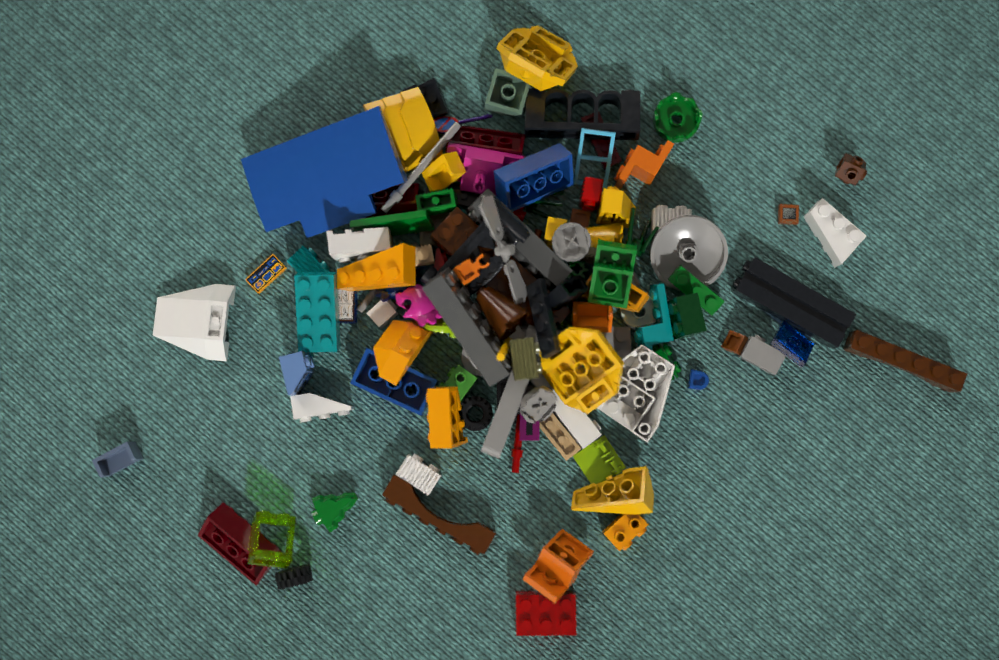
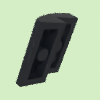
M435 78L418 86L414 84L401 91L419 87L433 120L450 113Z

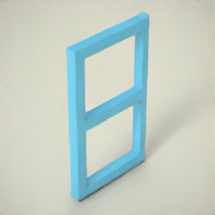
M581 128L574 184L582 185L583 180L578 179L580 161L585 159L607 162L602 186L607 188L616 132ZM584 133L611 137L608 158L582 154Z

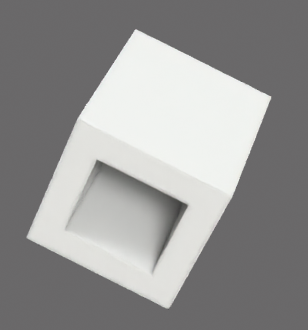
M383 298L366 314L380 329H383L398 315L395 311L398 307L391 300L386 301Z

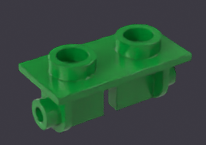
M664 342L659 344L660 348L658 345L653 346V352L675 365L672 380L675 379L674 375L676 378L682 375V368L678 361H674L670 345Z

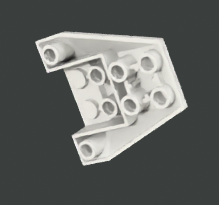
M213 284L157 297L153 336L207 360L227 361L229 342H226L225 338L229 304L234 305L236 286Z
M641 344L622 359L624 366L619 392L598 406L597 409L648 443L659 427L675 365Z

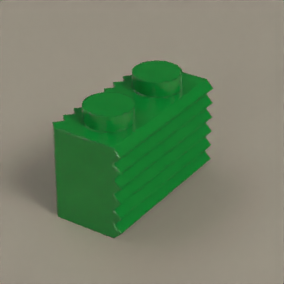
M452 188L450 190L446 189V191L443 189L442 191L428 192L427 194L415 196L417 210H426L429 216L452 212L456 207L459 208L457 194Z

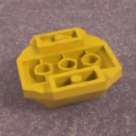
M569 327L558 335L561 351L548 359L541 358L542 375L563 403L569 407L579 409L581 412L588 414L619 392L624 362L600 330Z

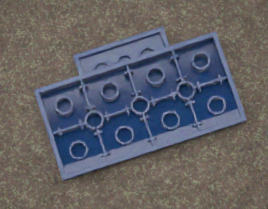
M380 106L241 159L250 191L265 231L269 232L300 220L307 238L348 224L351 220L362 219L378 213L371 194L408 181Z

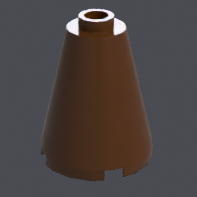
M484 286L476 293V301L496 336L501 340L508 338L517 331L515 328L519 324L522 326L529 316V313L524 308L515 304V302L491 286Z

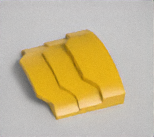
M419 87L363 105L365 111L377 106L381 107L405 173L414 170L439 141L433 117ZM442 150L436 155V157L430 162V164L433 163L437 158H439L443 154Z

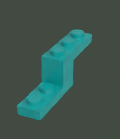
M664 283L650 285L649 296L653 301L654 308L652 309V314L656 323L636 326V332H634V339L638 343V347L642 344L651 351H653L652 345L674 341Z

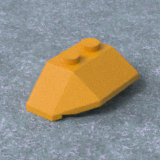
M393 320L373 347L379 377L397 386L433 334V331L424 329L416 320Z

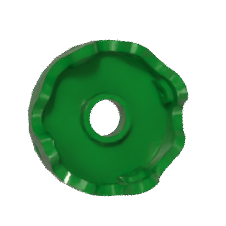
M679 92L672 93L658 103L653 114L654 128L659 136L666 141L669 140L674 143L684 142L690 139L698 130L702 119V110L698 108L693 98L683 97ZM674 115L679 116L681 123H673L671 117Z

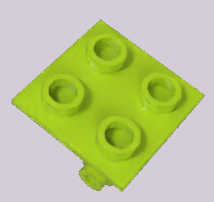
M605 435L573 455V458L590 484H598L605 481L606 477L617 475L626 468Z

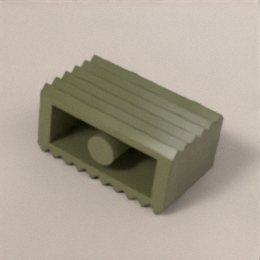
M534 337L510 340L514 381L539 378V373H542L541 361L537 362L536 354L539 353L538 341L534 342Z

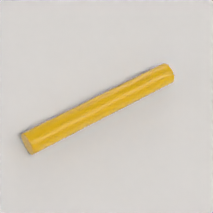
M508 337L504 340L496 356L498 361L504 360L510 348L509 341L512 338Z

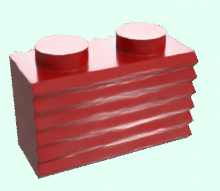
M587 176L584 178L578 205L582 210L590 212L597 210L601 200L603 179Z

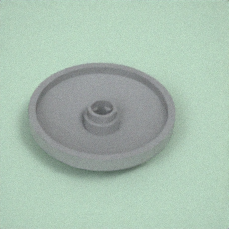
M683 215L669 220L656 232L650 246V261L656 276L665 285L675 290L679 289L669 282L668 278L679 265H682L706 286H709L721 275L728 259V245L721 230L712 221L697 215Z

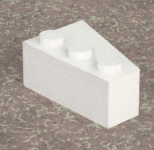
M823 198L816 202L804 216L815 237H818L824 252H827L834 268L841 265L866 237L861 230Z
M388 227L365 228L363 231L352 232L349 229L345 230V233L333 234V231H327L329 255L336 261H339V263H348L350 259L356 258L362 260L392 248L391 231Z

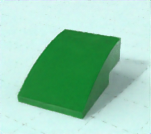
M598 240L588 297L589 303L627 309L637 245Z

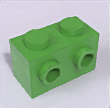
M460 365L457 367L453 366L447 374L448 380L445 383L441 382L438 387L457 386L461 403L478 378Z

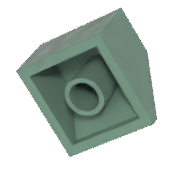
M495 68L484 110L499 115H521L530 85L504 70Z

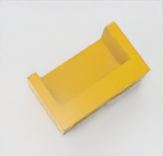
M456 151L442 154L425 168L421 174L430 192L445 190L465 174L466 170Z

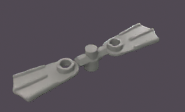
M493 195L483 196L479 209L486 225L490 229L491 237L496 240L498 247H495V254L497 256L501 255L503 262L506 263L504 272L508 276L515 304L525 302L527 296L526 285L515 261L509 260L510 255L515 254V247L513 244H507L502 240L504 232Z

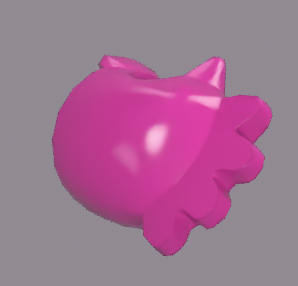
M421 284L410 286L403 293L398 292L395 295L396 304L407 310L403 317L413 318L418 321L420 326H425L426 323L433 325L436 323V318H442L422 289L423 285ZM408 299L411 301V304L404 305V301Z

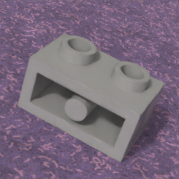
M758 335L754 337L748 336L749 339L738 357L771 375H776L787 354L781 352V348H776L775 344H772V346L766 344V340Z

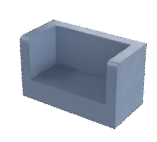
M134 441L125 442L93 459L92 462L100 478L110 477L144 458Z

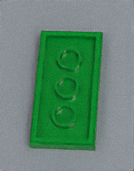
M426 210L351 220L350 228L353 232L363 231L365 228L388 227L391 231V236L434 230V223Z

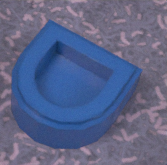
M690 369L687 388L694 390L706 388L709 383L708 375L703 371Z

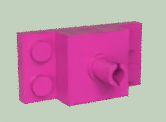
M450 142L447 147V153L457 151L466 170V173L456 180L461 182L460 190L479 194L489 189L496 196L493 171L524 158L522 155Z

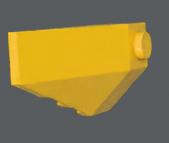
M648 467L628 468L623 470L622 474L614 477L612 475L608 476L605 481L598 484L592 483L573 491L571 510L634 515L653 513L654 492Z

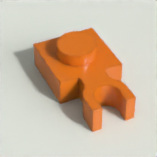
M484 253L480 254L474 262L471 258H468L453 268V271L463 285L468 284L481 275L478 269H483L490 265L489 261L486 264L480 262V258L485 256Z

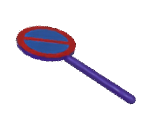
M492 114L460 121L451 116H441L434 119L437 132L445 134L455 122L464 124L492 118Z

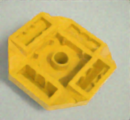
M531 26L530 29H513L498 43L496 48L500 52L506 72L540 91L557 85L563 86L578 67L576 59L572 54L571 44L540 26Z

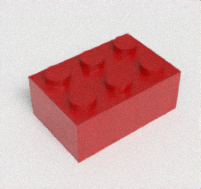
M516 591V636L576 635V594L574 591H566L556 603H553L539 591Z

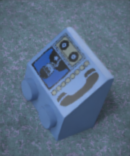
M303 351L279 357L289 396L300 395L314 373V358Z

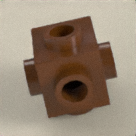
M847 153L843 155L835 169V177L840 178L846 184L851 183L855 186L867 174L866 162L859 156H852Z

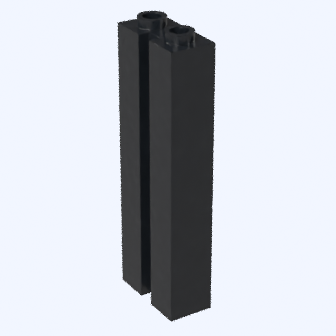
M756 257L744 263L741 269L744 271L741 277L738 276L732 285L735 287L732 291L733 294L831 349L840 346L846 335V330L851 326L857 314Z

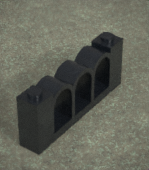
M534 87L529 88L526 97L525 138L580 139L581 128L616 132L615 140H639L640 91L632 89L621 90L620 94L616 91L607 90L599 93L596 97L594 93L584 89L577 90L569 96L567 92L560 89H552L546 92V90L540 91ZM555 102L563 104L567 109V122H544L546 107ZM579 103L591 106L594 113L593 123L571 122L572 108ZM604 104L615 105L619 109L620 124L598 123V109ZM584 133V139L611 140L610 136Z

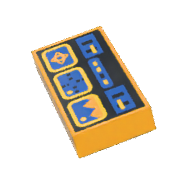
M272 254L245 280L260 294L287 267Z

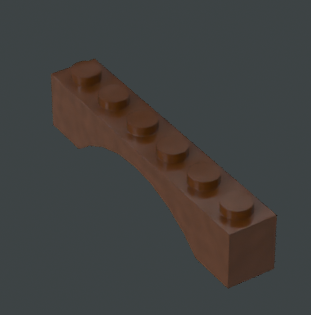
M859 330L849 332L843 350L857 356L906 371L950 393L961 392L967 377V373Z
M395 474L382 496L386 497L385 501L393 506L395 504L403 507L401 510L406 514L419 516L418 520L425 525L431 523L436 526L435 530L443 535H446V533L453 536V541L460 545L463 543L469 545V550L477 555L480 553L485 554L496 535V531L480 522L470 524L455 523L437 516L421 502L414 486Z

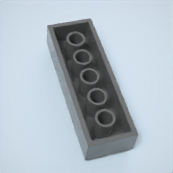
M489 189L480 194L465 210L468 213L467 216L479 225L484 221L479 209L482 197L490 195L495 197ZM501 202L500 204L523 224L531 234L524 243L521 241L517 243L515 254L511 256L536 279H545L548 290L554 289L573 270ZM503 235L502 240L508 242V237Z
M448 267L429 279L422 289L491 387L510 375L513 368L511 353L508 351L503 361L497 360L496 356L503 341L491 330L492 327L488 320L484 319L481 315V309L478 304L473 303L470 299L468 289L465 286H461L455 272L451 271Z

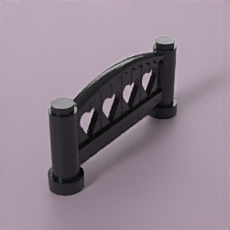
M495 196L494 201L503 227V235L508 237V242L506 243L513 244L514 247H516L519 241L524 243L531 235L529 230L500 204L502 201ZM485 220L439 271L432 266L420 278V281L425 285L429 279L448 267L452 271L454 267L468 258H471L473 262L476 261L477 257L481 254L479 246L495 251L494 239L491 237L490 229L486 225ZM495 254V256L490 257V265L479 270L481 275L469 282V284L464 285L468 289L470 296L487 285L505 266L506 263L503 262L501 255L497 256ZM480 258V262H481L482 264H486V263H487V262H484V261L482 260V258Z

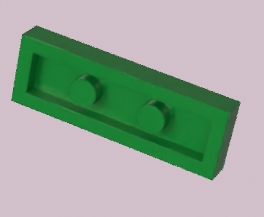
M679 265L668 278V281L684 294L698 293L701 307L710 315H713L725 302L724 299L682 265Z

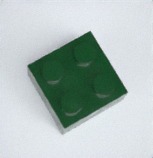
M698 293L675 297L667 301L674 340L691 337L707 331Z

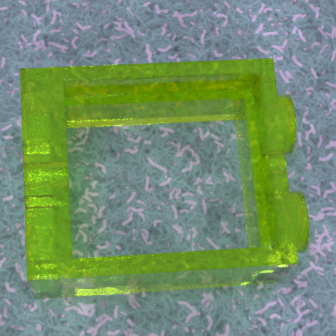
M256 511L252 520L248 564L288 568L293 557L296 516H290L287 513L273 514L269 511ZM260 523L288 527L286 552L258 549Z

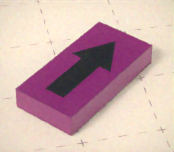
M520 414V441H540V421H534L535 423L527 422Z

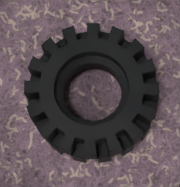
M471 396L461 403L462 409L459 410L460 420H464V427L466 429L480 431L491 423L493 410L486 399L479 396ZM473 406H478L483 410V417L479 421H472L468 417V411Z
M310 564L275 573L279 590L313 581Z

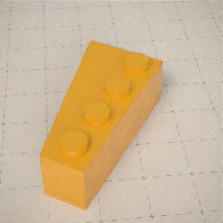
M401 243L337 269V289L361 291L415 286V246Z

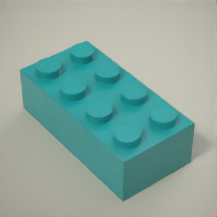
M298 272L294 275L298 352H337L341 347L337 272Z

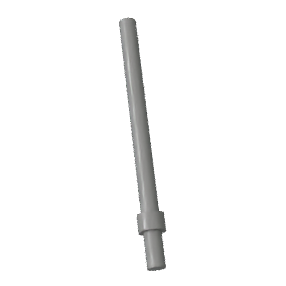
M455 122L407 177L408 181L403 182L397 190H393L389 195L390 198L381 207L384 213L387 214L395 203L400 202L406 190L460 129L461 125Z

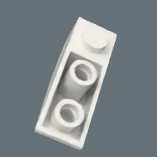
M312 393L290 396L293 418L296 420L300 419V423L312 421L311 417L319 416V419L330 418V414L338 413V416L348 415L350 410H354L353 406Z

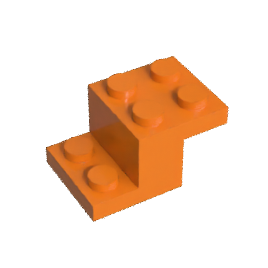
M667 140L665 145L661 144L655 154L640 145H637L635 150L631 148L623 163L625 166L621 165L614 178L617 181L614 187L621 190L630 175L650 186L674 143Z
M561 529L542 548L535 565L524 575L522 580L553 603H556L575 582L582 566L591 558L594 551L564 529Z

